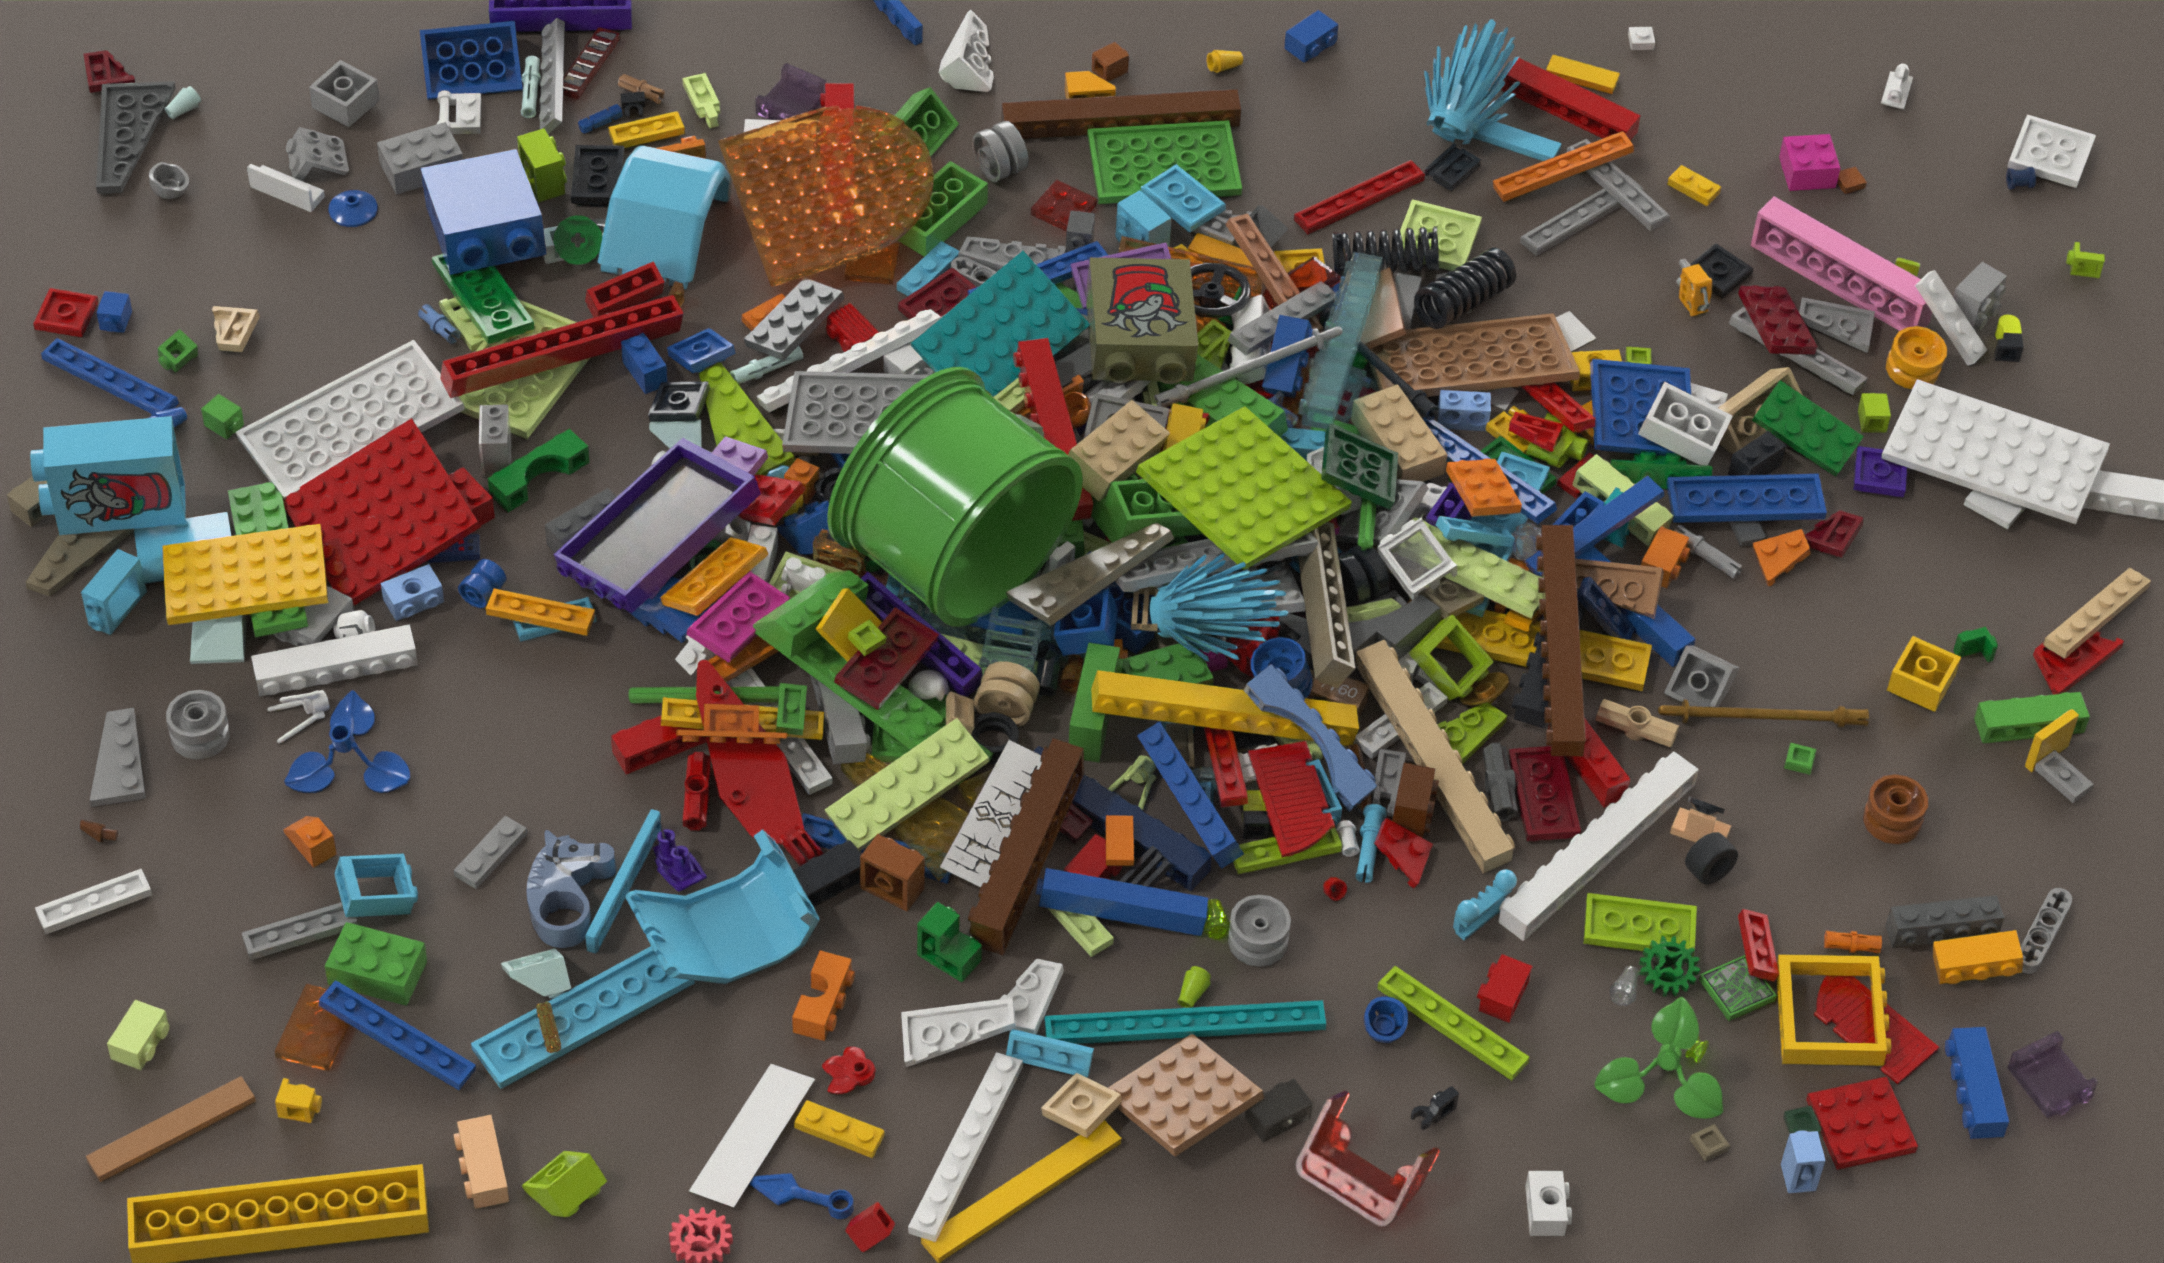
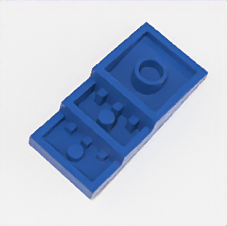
M672 576L653 599L648 598L633 613H629L646 627L651 624L663 635L669 632L682 643L687 639L688 628L715 603H712L698 616L664 606L660 597L680 581Z

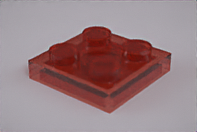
M1056 179L1031 207L1030 215L1067 232L1071 210L1091 213L1097 206V198Z

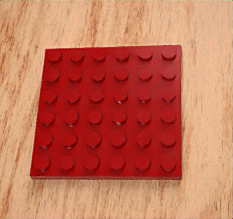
M412 418L300 486L297 492L290 493L285 500L283 498L284 508L296 527L321 525L326 577L334 590L352 598L353 606L379 591L381 583L408 573L481 527Z

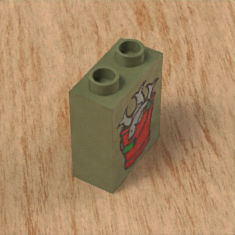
M1090 257L1086 285L1087 319L1090 323L1088 331L1092 380H1110L1114 383H1125L1130 380L1161 381L1166 384L1193 381L1198 352V337L1190 259Z

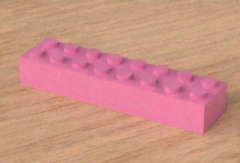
M1773 197L1758 211L1751 241L1753 248L1858 308L1875 311L1874 317L1899 331L1906 327H1926L1930 323L1932 311L1915 287L1921 280L1918 277L1776 197Z

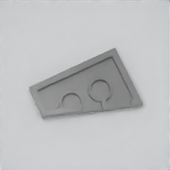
M1802 297L1799 314L1805 325L1868 353L1875 311Z

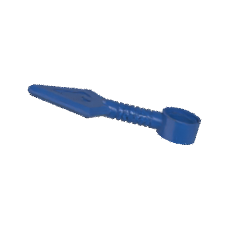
M791 1173L753 1176L749 1183L778 1206L795 1198L828 1207L829 1214L836 1219L848 1218L854 1210L853 1197L848 1191L836 1190L830 1193V1195H823L822 1193L806 1190L798 1186ZM840 1199L849 1203L846 1208L841 1210L832 1206L835 1201Z

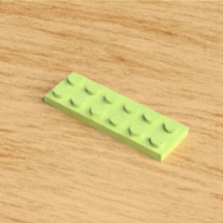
M1423 521L1451 560L1457 564L1458 575L1453 577L1448 573L1444 576L1445 578L1470 590H1474L1532 619L1539 609V599H1543V594L1538 593V577L1540 576L1530 573L1518 565L1507 562L1495 554L1484 551L1464 540H1448L1443 536L1439 528ZM1420 532L1391 551L1429 570L1442 563Z
M956 718L825 809V813L846 841L851 840L856 848L862 851L869 846L877 834L883 836L987 764L989 757L958 718Z

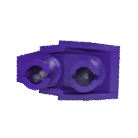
M665 829L663 830L665 837L663 839V834L660 831L657 835L659 845L653 847L656 856L654 861L658 866L657 871L678 892L706 879V874L688 851V848L676 846L675 833L672 830Z

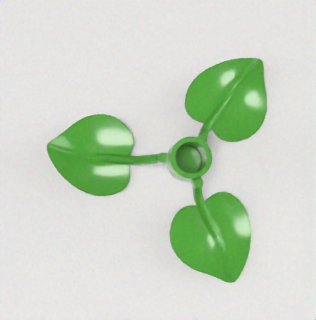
M1679 997L1673 1003L1661 1009L1653 1018L1652 1033L1655 1039L1663 1044L1660 1047L1658 1058H1654L1653 1062L1642 1072H1639V1065L1636 1060L1628 1057L1617 1058L1604 1066L1595 1080L1596 1089L1613 1101L1631 1103L1639 1099L1644 1092L1645 1084L1641 1077L1646 1076L1656 1065L1667 1071L1675 1069L1683 1086L1675 1091L1674 1100L1682 1112L1695 1118L1704 1119L1713 1118L1723 1113L1722 1090L1718 1081L1707 1073L1692 1074L1686 1081L1682 1072V1066L1679 1064L1682 1055L1681 1049L1691 1048L1696 1043L1699 1035L1696 1015L1684 997Z

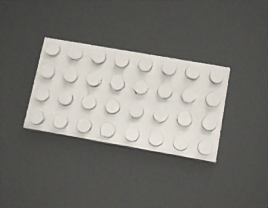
M412 340L238 430L236 435L269 482L274 484L285 500L290 493L300 490V486L412 418L420 432H423L465 410L459 397L450 399L440 380L441 374L418 344Z
M1917 379L1883 450L1882 459L2076 524L2109 450L2110 443Z

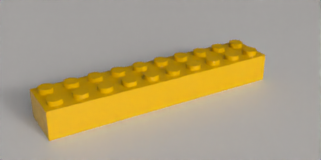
M423 1164L127 1198L128 1249L132 1263H170L429 1232Z

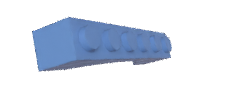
M1270 664L1246 684L1244 692L1261 711L1274 713L1289 719L1313 738L1327 762L1331 786L1336 797L1350 812L1374 792L1377 787L1375 777L1367 769L1363 770L1357 763L1356 755L1350 749L1346 750L1340 744V738L1337 733L1331 728L1329 730L1322 723L1321 715L1314 708L1310 709L1306 705L1302 693L1296 688L1292 689L1286 682L1287 677L1279 668L1275 669Z

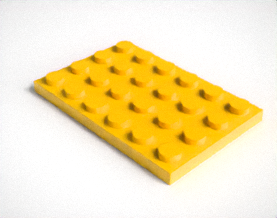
M320 524L162 546L166 619L168 625L328 603Z

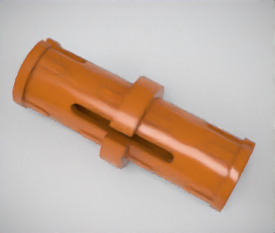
M1826 931L1824 948L1849 950V953L1865 951L1880 954L1882 936L1857 934V931H1851L1850 933Z

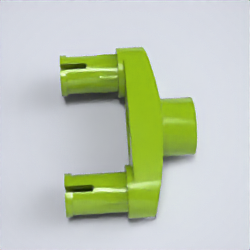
M1547 413L1545 416L1546 420L1562 423L1550 413ZM1564 425L1562 436L1553 452H1549L1530 442L1526 455L1546 461L1548 465L1559 468L1569 457L1579 461L1582 460L1589 440L1577 436L1578 432L1573 433Z

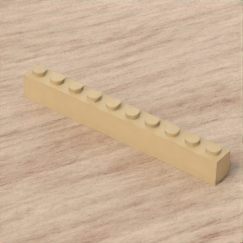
M1382 640L1357 651L1355 666L1366 684L1369 685V689L1416 765L1436 768L1434 779L1439 780L1436 798L1482 873L1484 874L1512 861L1515 845L1509 834L1505 835L1498 815L1496 813L1492 814L1488 807V800L1485 794L1477 790L1472 773L1466 771L1462 766L1459 752L1457 750L1453 751L1449 745L1447 733L1444 729L1440 730L1436 724V716L1432 709H1427L1423 703L1424 698L1421 691L1413 687L1410 674L1405 667L1402 668L1400 666L1395 649L1393 647L1389 648L1386 641Z

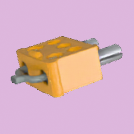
M1681 259L1679 265L1682 268V273L1676 280L1680 287L1679 299L1690 312V316L1708 312L1712 295V279L1707 276L1699 264L1690 266L1686 259Z

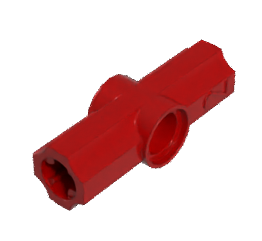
M694 752L692 755H688L682 823L683 827H687L690 831H700V829L706 827L707 810L710 800L711 758L704 752Z

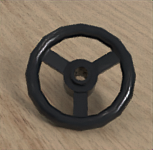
M1203 263L1190 267L1191 277L1208 272L1214 273L1211 282L1203 284L1200 290H1193L1194 300H1199L1201 305L1194 304L1196 315L1206 318L1231 316L1242 310L1250 300L1251 285L1247 277L1236 268L1221 263ZM1224 275L1232 277L1239 283L1242 290L1241 296L1237 301L1224 295V287L1221 285Z

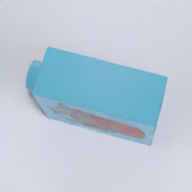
M172 416L43 428V449L31 450L30 452L31 471L34 482L47 481V484H39L40 510L42 516L55 514L59 535L186 524L185 482Z

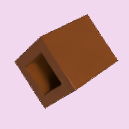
M1113 42L1092 53V71L1100 78L1109 82L1128 72L1129 54L1124 48Z

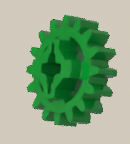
M1662 936L1660 944L1652 940L1650 943L1651 949L1644 948L1642 954L1645 957H1641L1639 965L1644 967L1640 969L1639 974L1641 976L1647 975L1644 984L1649 985L1652 983L1654 985L1652 992L1655 993L1658 989H1662V994L1665 997L1668 991H1672L1674 996H1678L1680 988L1686 993L1689 989L1688 983L1691 985L1695 984L1696 978L1693 975L1699 974L1700 968L1695 965L1699 963L1700 959L1699 957H1692L1695 951L1694 947L1685 948L1686 940L1678 944L1676 943V936L1672 937L1671 942H1667L1666 938ZM1655 957V962L1658 965L1652 970L1651 960ZM1665 963L1668 966L1672 964L1675 965L1674 969H1672L1671 967L1664 968ZM1687 963L1688 971L1684 976V971L1681 967Z

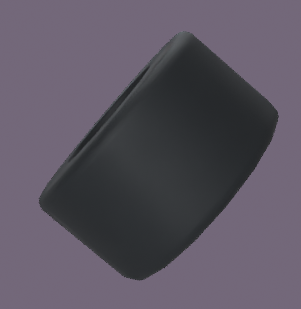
M1713 832L1699 839L1690 848L1685 858V865L1701 883L1712 884L1721 880L1732 870L1738 859V851L1724 835L1719 832Z

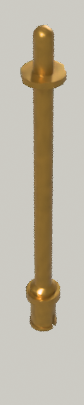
M1683 699L1682 706L1661 705L1658 707L1660 715L1681 716L1682 723H1687L1689 717L1830 721L1837 724V727H1844V725L1868 726L1869 723L1866 720L1869 719L1868 709H1845L1844 706H1838L1834 711L1689 706L1688 700Z

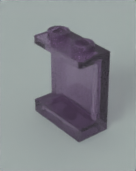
M785 63L781 68L780 81L765 97L761 95L756 97V114L769 120L806 121L821 104V93H825L826 80Z
M2058 1031L2013 1052L2007 1067L2047 1118L2056 1114L2062 1115L2078 1103H2087L2094 1097V1091L2098 1084L2094 1077L2086 1080L2061 1049L2064 1038Z

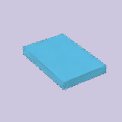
M1177 164L1141 186L1142 193L1188 232L1194 231L1225 211L1226 204Z

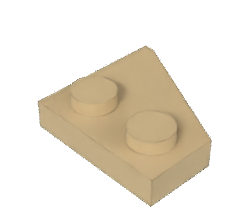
M213 306L214 327L217 333L216 343L219 350L243 352L260 318L258 310Z

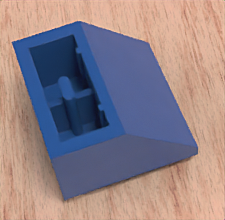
M818 501L804 507L805 512L799 515L794 513L783 519L784 523L776 527L778 532L799 554H811L823 547L825 541H822V537H827L829 532L827 522L829 501H824L820 504Z

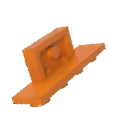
M704 704V730H677L676 736H682V741L699 742V737H710V742L724 743L726 742V737L737 738V743H753V738H764V744H780V739H786L787 733L758 732L759 705Z

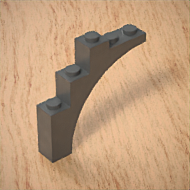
M1420 595L1407 605L1388 614L1369 620L1349 622L1354 662L1356 663L1357 651L1382 640L1386 641L1389 648L1393 647L1400 660L1441 620L1440 607L1423 595ZM1288 613L1287 616H1280L1279 635L1299 643L1305 652L1309 668L1314 670L1307 619Z

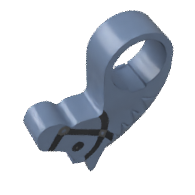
M545 830L546 846L536 856L527 881L526 890L530 919L534 930L544 943L557 948L572 947L586 939L585 935L592 923L589 901L580 889V886L589 883L593 878L607 879L616 873L614 849L606 843H579L571 839L569 835L557 838L549 830ZM558 908L572 909L582 914L577 921L565 926H554L544 921L549 912L553 913Z

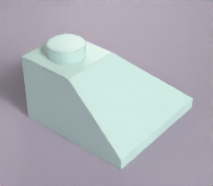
M701 420L650 422L649 430L669 448L673 447L682 437L702 447Z
M246 615L193 622L190 663L244 662Z
M555 948L501 963L502 969L511 978L543 996L556 998L565 993L566 990L571 989L564 957Z

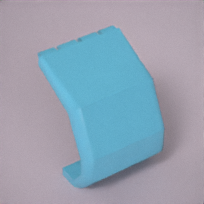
M646 146L636 147L626 159L610 197L598 263L601 264V272L618 275L619 268H622V274H625L654 261L664 281H666V278H669V286L687 289L688 282H691L694 278L704 222L712 201L715 199L728 202L730 199L732 182L730 174L724 165L718 161Z
M764 830L754 835L761 848L754 864L733 878L686 896L634 890L625 895L661 966L669 977L727 984L784 961L808 942L820 920L782 850Z

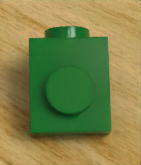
M1985 626L1975 630H1966L1958 634L1953 651L1960 657L1981 652L1986 661L1991 662L1994 660L1998 643Z

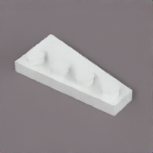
M1013 998L901 1012L905 1065L909 1067L1016 1028Z

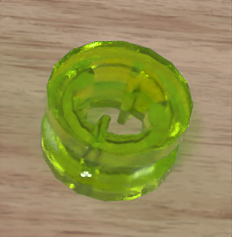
M1698 1036L1696 1043L1687 1049L1685 1057L1688 1059L1690 1057L1694 1058V1062L1698 1064L1708 1049L1709 1041H1701L1700 1036Z

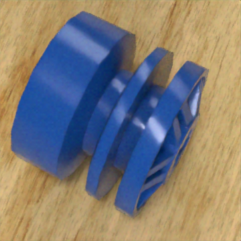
M1273 638L1260 644L1253 652L1250 661L1254 677L1272 664L1275 669L1279 668L1287 677L1286 682L1292 689L1296 688L1302 693L1304 698L1308 697L1313 687V680L1305 652L1299 643L1289 638Z

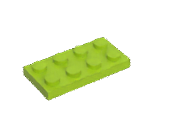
M1587 893L1583 944L1643 951L1644 948L1651 949L1650 943L1652 940L1660 944L1662 936L1666 938L1667 942H1671L1672 937L1676 936V943L1680 944L1683 940H1686L1685 948L1694 947L1695 949L1697 906Z

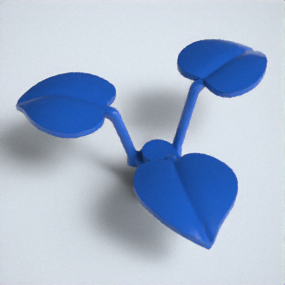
M352 690L340 701L331 716L329 735L332 744L329 745L328 760L326 761L325 757L318 752H306L300 755L291 765L284 783L289 788L302 793H315L324 790L332 783L335 777L334 771L329 766L333 763L336 750L342 753H347L352 749L355 750L363 762L369 766L364 772V781L367 787L374 792L386 793L406 785L410 781V771L405 761L393 752L381 751L375 755L373 762H371L360 750L357 743H355L353 735L361 736L369 732L375 723V715L372 708Z

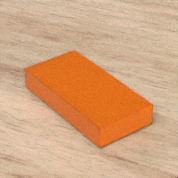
M1106 815V865H1134L1133 816Z

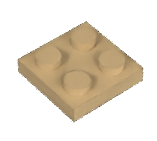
M1075 1073L1041 1107L1044 1117L1087 1138L1120 1105L1122 1099L1121 1094Z

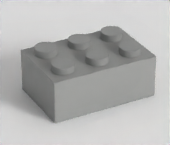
M446 122L377 142L379 163L396 195L423 187L420 168L463 160V154Z

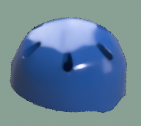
M1377 997L1368 1004L1364 1014V1027L1373 1040L1381 1043H1391L1398 1040L1405 1032L1408 1024V1012L1402 1002L1391 997Z

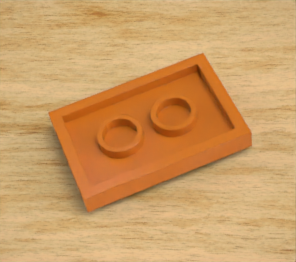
M1496 459L1447 462L1446 472L1472 517L1520 513L1522 504Z

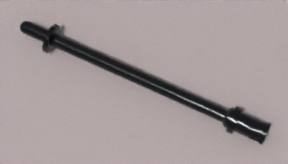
M1334 308L1324 309L1317 314L1319 316L1318 321L1323 328L1341 327L1343 333L1340 336L1394 385H1399L1414 408L1421 412L1427 420H1432L1438 415V406L1434 405L1427 398V394L1423 390H1414L1337 320L1338 312Z

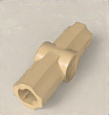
M1606 699L1602 700L1596 716V721L1623 730L1625 735L1631 740L1638 741L1646 738L1668 747L1673 746L1679 730V725L1651 716L1650 711L1643 706L1628 708Z

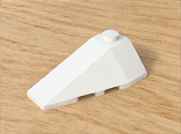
M972 10L967 12L942 58L939 73L941 78L955 89L988 92L991 90L994 75L993 71L989 70L988 64L992 61L991 56L986 51V47L989 46L987 26Z

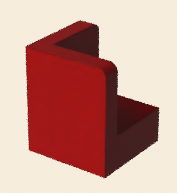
M876 1202L852 1218L845 1232L860 1251L865 1252L888 1237L895 1226V1222L880 1203Z

